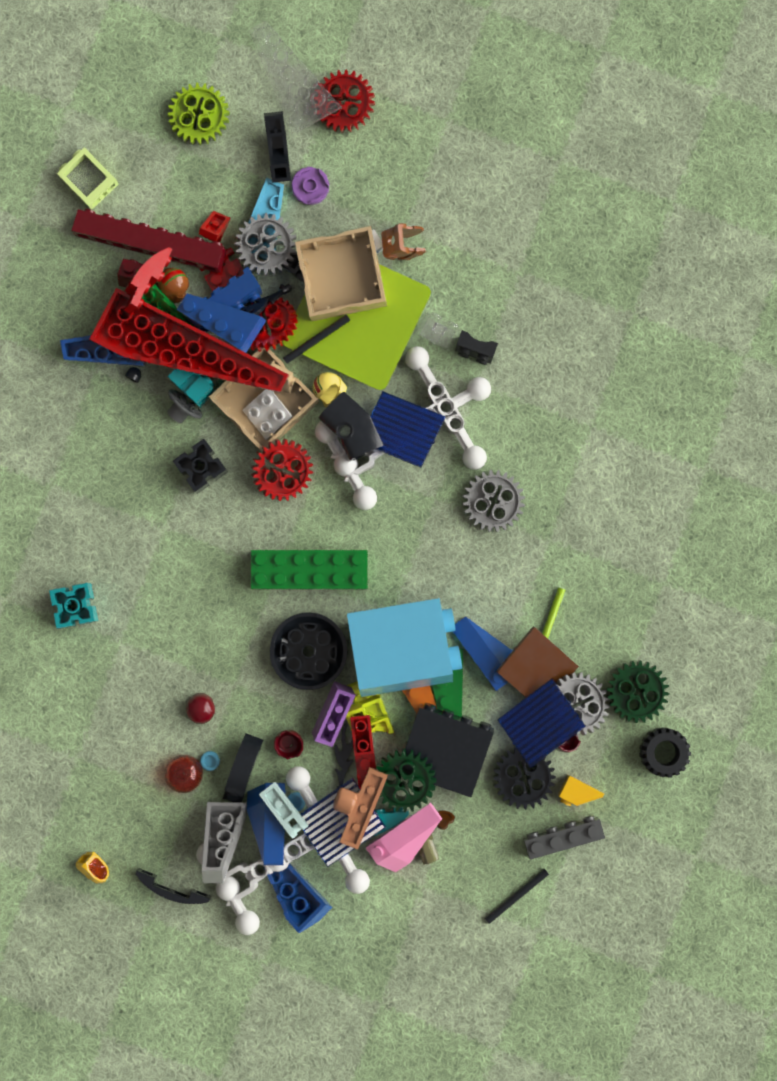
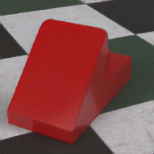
M213 211L200 227L199 235L220 243L231 218Z

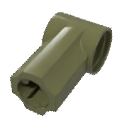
M432 834L419 850L423 865L439 860L437 850L432 841Z

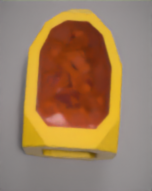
M86 852L76 862V868L89 880L95 883H103L107 880L109 876L108 866L96 853Z

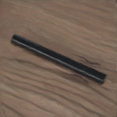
M344 315L283 357L285 362L288 364L350 321L349 317Z
M543 869L486 916L485 920L489 924L545 879L549 873Z

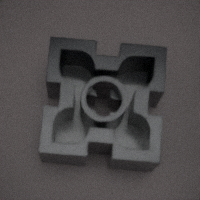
M205 439L191 447L194 450L191 454L188 455L184 452L173 460L181 474H188L190 476L186 481L197 494L210 486L207 482L208 480L214 478L217 481L228 473V470L218 457L212 458L215 452ZM198 463H205L204 469L202 471L200 469H196L198 468Z

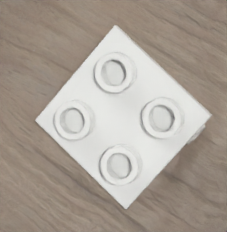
M267 389L242 410L265 440L270 437L271 433L274 434L293 417L274 392Z

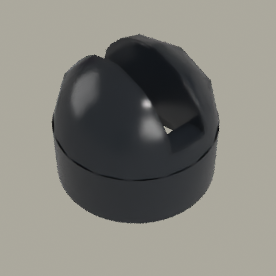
M136 367L128 369L125 377L135 383H139L142 377L141 371Z

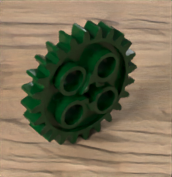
M631 660L630 666L623 663V669L616 668L618 674L611 673L614 680L607 681L612 686L606 688L607 691L611 692L606 698L613 700L609 703V706H616L613 712L617 713L620 711V718L626 715V721L628 722L633 717L634 723H638L639 718L645 723L646 717L649 720H653L652 714L659 716L657 710L665 709L661 704L662 702L668 703L664 696L670 695V693L665 692L664 689L668 688L669 685L663 684L667 678H660L661 670L655 672L656 665L649 668V662H645L642 666L641 660H638L637 665ZM644 673L646 675V681L643 684H640L638 682V676ZM630 676L633 677V681H634V683H635V686H636L637 688H639V689L642 690V691L639 692V694H640L641 698L643 699V701L645 702L646 707H643L642 701H641L639 695H635V694H634V692H636V688H635V686L633 685V683L630 681V678H629ZM623 682L629 684L627 692L621 691L620 687ZM649 691H653L655 694L652 701H648L646 698ZM635 699L638 703L637 707L631 710L629 703Z
M396 749L394 756L388 753L387 759L381 758L382 764L377 763L376 768L378 771L385 774H393L396 777L395 780L386 779L380 797H384L382 804L387 801L389 802V809L395 805L396 811L403 807V811L406 812L407 807H410L413 812L415 805L421 808V802L427 804V797L432 798L433 793L431 791H435L436 787L433 785L436 783V778L432 777L435 775V770H430L432 763L425 764L427 757L422 760L420 759V752L414 756L412 749L409 754H406L405 749H403L402 754H399ZM409 764L413 769L406 771L403 766ZM401 778H403L404 780L408 779V783H406L405 781L401 782ZM420 781L423 786L416 787L413 785V782ZM402 790L406 795L399 796L396 792Z

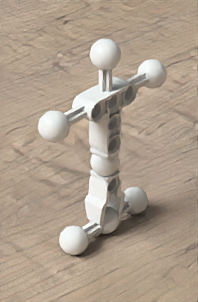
M418 346L410 348L405 355L406 364L409 368L418 370L428 388V397L432 402L431 406L423 410L444 418L443 423L447 430L455 434L464 450L462 460L467 468L472 470L482 468L487 460L486 452L483 448L474 446L464 429V420L457 408L472 399L482 401L488 398L491 393L490 383L483 377L473 378L469 381L467 390L451 398L445 386L441 382H437L428 366V352ZM439 387L442 393L434 396L431 393V389ZM444 403L451 406V410L447 413L443 412L440 408ZM418 412V413H417V414L422 415V416L425 415V414L422 413V412ZM411 416V418L428 424L430 426L435 425L418 417ZM434 419L436 422H441L439 419ZM458 420L461 426L458 429H453L450 426V422ZM320 421L315 427V436L320 442L328 444L333 453L330 458L335 459V471L338 475L345 477L344 482H349L354 490V505L361 510L371 509L377 502L376 492L373 488L364 486L359 475L371 469L375 464L374 461L385 454L387 450L378 451L375 449L365 453V456L370 461L358 468L357 460L349 461L344 448L337 439L338 436ZM400 423V425H399V424H396V425L401 426V427H403V428H405V429H408L406 425H403V424H401V423ZM417 424L418 427L421 428V429H424V430L429 429V428H426V427H424V426H422V425ZM389 426V427H388V428H390V429H392V430H394V431H397V432L402 433V434H404V435H407V436H409V437H410V436H413V437H414V435L409 434V433H407V432H404V431H402V430H399V429H397V428H394V427H392V426ZM386 430L384 432L405 442L408 440ZM418 430L414 431L415 433H418V434L422 433V432H420V431H418ZM379 436L380 438L397 444L401 447L404 446V444L389 439L385 436ZM384 443L385 447H388V448H390V449L395 448V447H393V446H390V445Z
M300 766L291 768L286 775L287 785L290 789L299 791L309 808L308 812H310L321 803H318L309 787V772ZM323 806L320 810L323 811L327 807ZM327 811L322 815V817L317 818L316 820L311 822L312 825H314L319 820L330 814V812ZM314 814L310 815V816L308 817L309 820H310L312 817H314L315 815H314ZM344 815L336 822L331 824L330 827H334L336 824H338L348 816ZM331 816L307 834L305 832L291 840L287 845H284V865H263V861L260 859L249 865L242 862L227 871L224 882L216 884V893L222 900L227 901L226 906H231L237 916L235 926L241 934H254L258 930L260 922L258 916L253 911L245 908L241 898L252 893L258 887V882L268 874H272L274 871L280 872L285 870L290 862L316 848L317 845L345 827L346 823L315 844H309L306 840L307 835H311L333 819ZM322 830L320 833L315 835L314 838H318L320 835L324 833V831ZM342 834L338 835L337 837L324 845L325 848L333 842H335L336 840H338L342 836ZM204 843L198 847L196 852L197 860L201 865ZM291 845L298 847V854H293L290 851ZM347 845L342 848V851L336 852L332 856L336 857L347 849ZM333 847L328 850V853L334 850ZM346 853L338 859L347 874L345 877L346 888L354 894L364 893L369 887V876L365 871L357 869L349 854ZM258 864L265 867L264 874L257 871ZM238 871L245 873L246 879L250 881V887L241 892L239 882L234 877H231V875Z

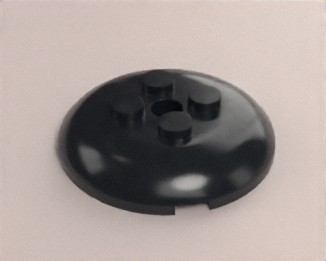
M306 612L289 617L278 626L271 639L270 660L273 669L285 683L297 689L315 690L327 686L339 676L346 663L347 643L344 634L335 622L318 613ZM308 645L314 649V654L311 657L305 656L303 652L304 648Z

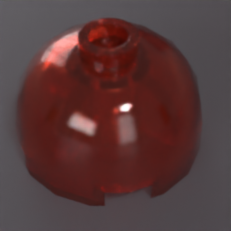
M179 755L168 762L164 777L167 785L173 791L189 793L201 784L203 769L195 757Z

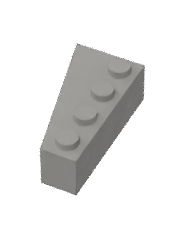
M207 802L202 860L203 883L224 882L247 817L246 803Z

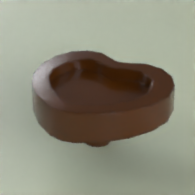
M438 811L442 820L437 827L445 830L449 824L454 822L455 816L449 811Z

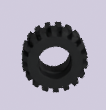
M663 727L660 729L656 728L654 731L648 732L646 737H643V743L639 747L641 749L639 757H641V762L648 771L659 777L670 778L673 775H679L680 771L686 769V764H689L690 760L688 759L691 756L689 748H691L690 744L687 743L685 736H682L678 731ZM662 741H669L675 747V757L667 764L659 763L654 755L656 746Z

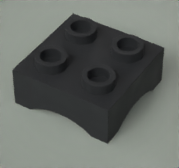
M462 330L455 351L461 357L469 358L471 356L476 358V362L487 365V363L491 364L498 343L494 341H479L468 332Z

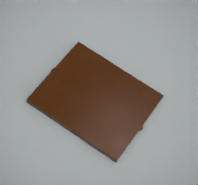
M533 626L496 672L527 699L553 680L554 683L531 700L533 703L549 691L553 685H558V679L563 680L565 675L570 677V674L574 673L579 666ZM546 696L539 703H537L536 706L538 707L551 696Z

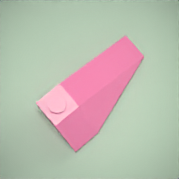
M429 803L374 839L366 847V850L376 864L397 872L411 863L442 818L434 806Z

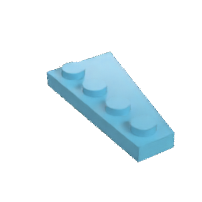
M266 177L251 215L254 220H257V214L264 218L265 213L268 214V218H271L273 214H275L276 220L280 218L284 185L279 182L272 183V180ZM268 228L265 231V234L268 236L275 233L273 228ZM252 237L249 239L248 243L250 245L257 244L258 239L256 237ZM266 241L263 242V245L266 246V248L270 247L269 243H267ZM260 254L258 256L259 258L264 260H267L268 258L266 254Z

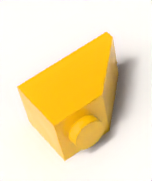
M567 775L558 796L561 798L560 802L571 806V804L578 806L602 798L604 793Z

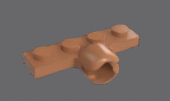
M369 767L361 789L358 792L343 787L338 790L333 802V808L348 816V821L339 841L340 843L358 850L388 774Z

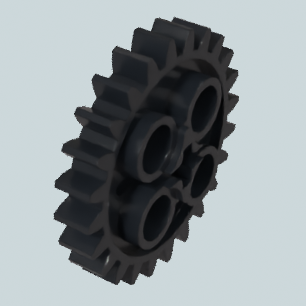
M514 747L513 754L507 750L508 757L506 758L501 755L503 762H496L500 768L493 769L498 774V776L493 777V780L498 781L494 788H500L497 794H504L502 801L509 799V806L515 802L517 809H519L521 804H523L525 810L528 804L532 808H535V802L542 805L540 799L548 800L545 794H552L553 792L549 787L555 786L551 779H555L556 776L550 773L555 768L548 767L551 764V760L544 761L547 756L546 754L535 760L536 767L534 770L529 771L526 769V763L540 753V750H538L526 759L525 756L533 750V747L525 753L518 751L516 747ZM518 761L522 762L524 773L529 775L527 783L530 794L526 792L525 783L519 780L522 777ZM510 766H516L517 774L509 776L507 769ZM533 780H541V787L539 789L531 787ZM515 785L523 787L521 794L515 795L513 793Z

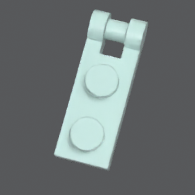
M276 782L259 794L292 838H295L301 829L305 830L309 826ZM294 818L297 823L291 826L289 821Z

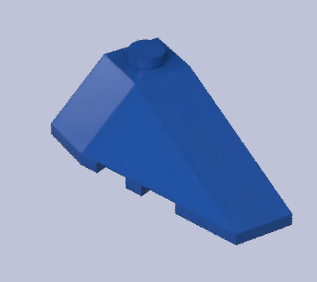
M465 616L455 624L456 631H453V633L494 690L497 691L507 684L508 681L498 674L496 670L513 650Z
M264 783L247 791V813L263 865H284L285 829L259 795L273 784ZM277 783L286 795L285 783Z
M290 863L285 870L280 872L274 871L272 874L267 875L275 890L277 900L284 911L283 914L286 920L298 933L319 922L332 909V906Z

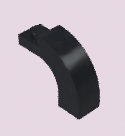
M283 111L264 113L272 183L291 181Z
M245 733L224 789L223 799L233 803H242L251 773L264 741L263 739Z

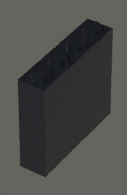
M420 703L405 747L406 754H409L412 749L414 756L419 752L421 753V760L427 757L425 764L432 763L430 770H435V775L432 777L436 778V783L433 785L472 797L494 734V728L486 722H474L469 716L462 715V717L454 715V712L451 710L443 709L442 711L436 709V706L433 704ZM409 764L403 766L406 771L413 769Z

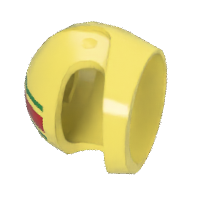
M325 372L315 378L312 389L314 395L327 408L342 392H346L347 386L337 374Z

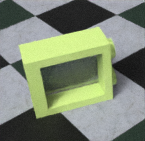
M85 147L82 150L76 151L72 159L68 163H64L57 173L60 179L91 210L119 185L117 180Z

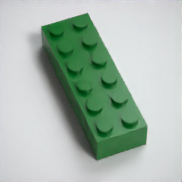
M251 550V589L368 590V550Z

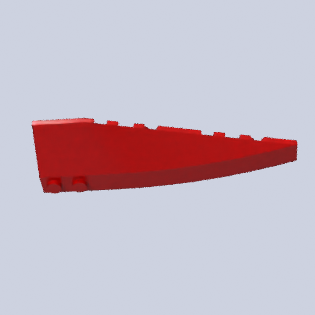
M118 288L115 289L89 339L125 358L276 392H281L289 377V374L146 302H143L139 310L135 309L131 314L127 313L124 309L131 295Z

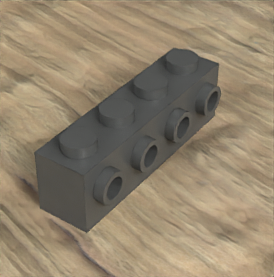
M593 815L583 818L582 822H567L564 824V827H550L545 829L546 832L540 834L532 832L527 834L526 838H523L528 857L532 860L605 839L600 819L598 817L594 818Z

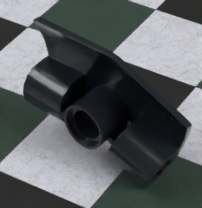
M342 392L318 417L321 422L339 437L350 462L363 457L367 452L383 446L370 415L345 392ZM349 427L351 430L350 434L342 436L340 434L342 428Z

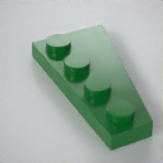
M464 648L459 649L462 669L453 670V682L432 685L437 709L442 711L443 709L451 710L454 712V715L462 717Z

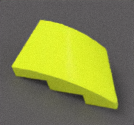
M358 681L346 685L352 687L356 695L353 700L355 704L351 705L346 716L350 728V717L370 715L372 732L394 733L381 695L361 697Z

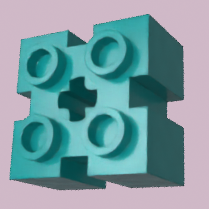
M174 369L168 376L199 408L215 392L213 382L205 375L200 376L196 373Z
M91 583L72 586L73 591H69V588L65 587L49 590L52 606H57L58 613H54L56 629L76 626L75 621L78 620L79 624L99 621L96 606H91L90 599H94ZM73 601L78 604L75 611L71 609V605L74 604Z

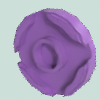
M305 167L294 175L292 191L299 202L305 205H315L326 198L329 192V181L322 170Z

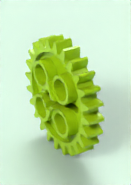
M198 82L195 88L191 84H189L188 90L181 87L183 93L176 92L177 99L171 98L174 105H168L169 110L173 111L168 113V117L172 118L169 120V123L174 125L172 127L173 132H177L178 138L183 136L184 142L190 139L192 145L196 140H198L200 146L202 140H205L207 144H209V138L216 141V134L222 136L220 129H227L223 123H229V119L225 117L230 115V112L225 110L229 107L228 103H224L225 97H220L221 93L219 90L214 93V86L207 89L206 83H204L202 88H200ZM201 98H204V100H203V102H202V105H201V112H202V114H199V116H198V126H197V129L194 130V127H195L196 122H197V117H196L195 114H198V113H199L200 100H201ZM190 100L196 101V104L193 106L187 105ZM208 104L215 105L212 110L205 109ZM191 118L192 121L190 124H183L184 119ZM204 122L211 123L208 128L201 127Z

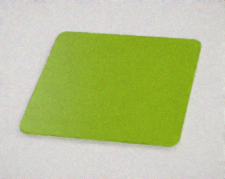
M379 264L387 306L346 314L350 319L348 323L301 355L374 389L383 390L387 387L430 298L431 290L428 286ZM304 294L296 310L298 323L295 325L297 329L292 330L294 335H288L289 341L283 340V344L285 347L295 350L344 315L312 321L309 317L306 296Z

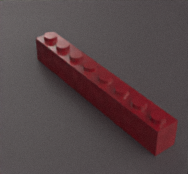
M85 209L84 211L77 210L71 230L79 238L150 256L170 247L172 249L170 253L171 261L217 273L221 272L226 256L223 244L217 241L205 242L204 239L197 236L190 238L181 232H175L174 234L161 227L154 229L145 223L139 222V224H134L129 219H115L112 215L106 213L99 215L90 209Z

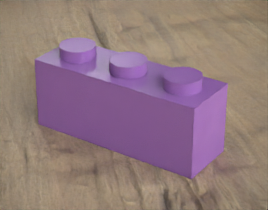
M334 681L311 732L314 741L333 747L356 696L352 687Z

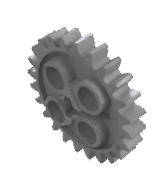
M265 213L264 218L257 214V220L250 217L251 223L249 224L244 221L246 228H239L242 235H236V238L240 240L235 242V246L240 247L236 250V253L242 254L239 257V261L246 260L243 264L246 268L250 265L251 272L257 269V275H260L261 271H264L265 276L268 275V271L275 275L276 269L282 273L281 266L288 268L287 261H294L290 255L297 254L292 249L296 247L295 242L292 241L297 239L296 235H291L294 229H287L289 222L282 224L283 218L280 217L276 220L275 214L271 218H268L267 213ZM268 228H273L275 233L268 236L265 234V231ZM252 237L258 239L255 245H250L248 241ZM266 241L267 243H269L270 247L266 248V246L263 245V242ZM281 244L285 248L282 252H276L274 250L275 246ZM266 254L268 258L262 262L258 260V256Z
M490 470L488 476L482 472L481 479L476 475V483L473 481L469 482L472 488H465L469 495H463V498L468 500V502L463 503V506H468L469 508L465 513H471L468 520H476L474 526L480 523L481 530L487 526L488 532L491 531L492 527L498 532L500 526L504 531L506 530V524L512 527V519L515 521L519 520L516 514H523L519 508L525 507V504L520 503L521 500L525 499V496L519 495L523 489L516 488L519 482H512L514 476L508 479L507 472L500 476V470L497 471L496 475H493L492 470ZM488 483L492 484L494 487V492L490 494L486 493L484 491V485ZM501 485L502 488L497 497L499 504L493 506L490 516L487 517L486 513L491 505L489 498L492 499L498 486ZM502 492H510L512 495L511 500L504 501L501 497ZM478 501L485 502L486 510L479 511L476 508V503ZM495 509L503 510L504 517L502 519H497L494 516Z
M582 672L578 673L577 677L575 673H571L570 677L565 675L563 680L558 679V685H556L558 688L549 695L553 696L559 690L561 694L549 703L552 704L563 695H566L569 698V704L550 718L558 716L565 708L590 696L593 699L571 709L555 721L554 724L556 725L575 711L580 719L568 727L567 732L581 721L583 725L574 731V736L579 735L580 732L584 736L587 735V731L593 733L594 728L596 730L599 729V723H605L602 717L608 716V713L604 710L610 708V706L605 704L609 699L603 696L607 691L600 690L603 684L596 685V678L590 681L589 674L583 678ZM580 687L585 689V696L581 695ZM562 700L553 708L550 707L549 711H554L556 708L562 705L564 701ZM588 705L593 707V714L588 711ZM572 717L564 722L560 729L573 720Z

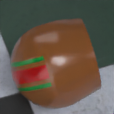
M167 268L163 271L165 274L161 282H157V287L172 303H180L186 295L185 291L189 287V280L182 270Z

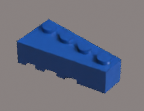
M246 267L242 270L244 272L242 276L232 277L228 280L229 282L226 287L216 288L210 294L211 297L209 299L207 297H204V299L240 310L249 302L255 303L256 299L261 298L260 295L263 292L249 267ZM189 318L191 323L196 328L204 331L205 333L210 331L202 325L195 322L194 320H192L191 318Z
M188 293L177 308L179 312L247 353L266 322L261 316Z
M91 335L60 340L64 360L146 366L143 361L125 358L89 340Z

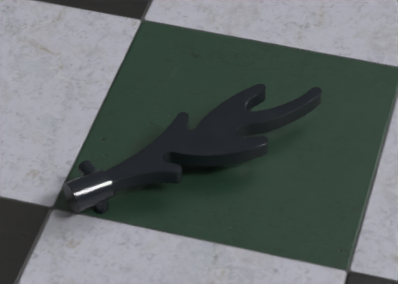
M280 284V290L276 293L256 299L254 304L240 310L258 315L266 308L269 302L274 304L279 297L286 295L293 289L290 284L286 286Z
M347 724L344 725L342 731V751H339L337 745L334 746L336 760L342 768V771H339L337 768L335 769L339 780L336 793L340 788H345L343 786L344 778L348 768L354 761L353 759L347 761L353 749V738H351L349 745L345 742Z

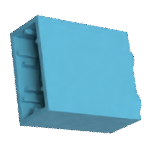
M440 598L347 614L361 697L453 682V670L462 669L459 646L448 647L446 637L447 632L456 631L452 608L442 610Z

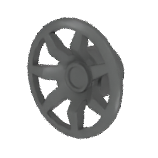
M173 389L168 391L169 397L174 403L167 413L173 420L183 423L188 415L197 419L202 418L201 410L194 408L196 405L192 402L187 404V398L183 393Z

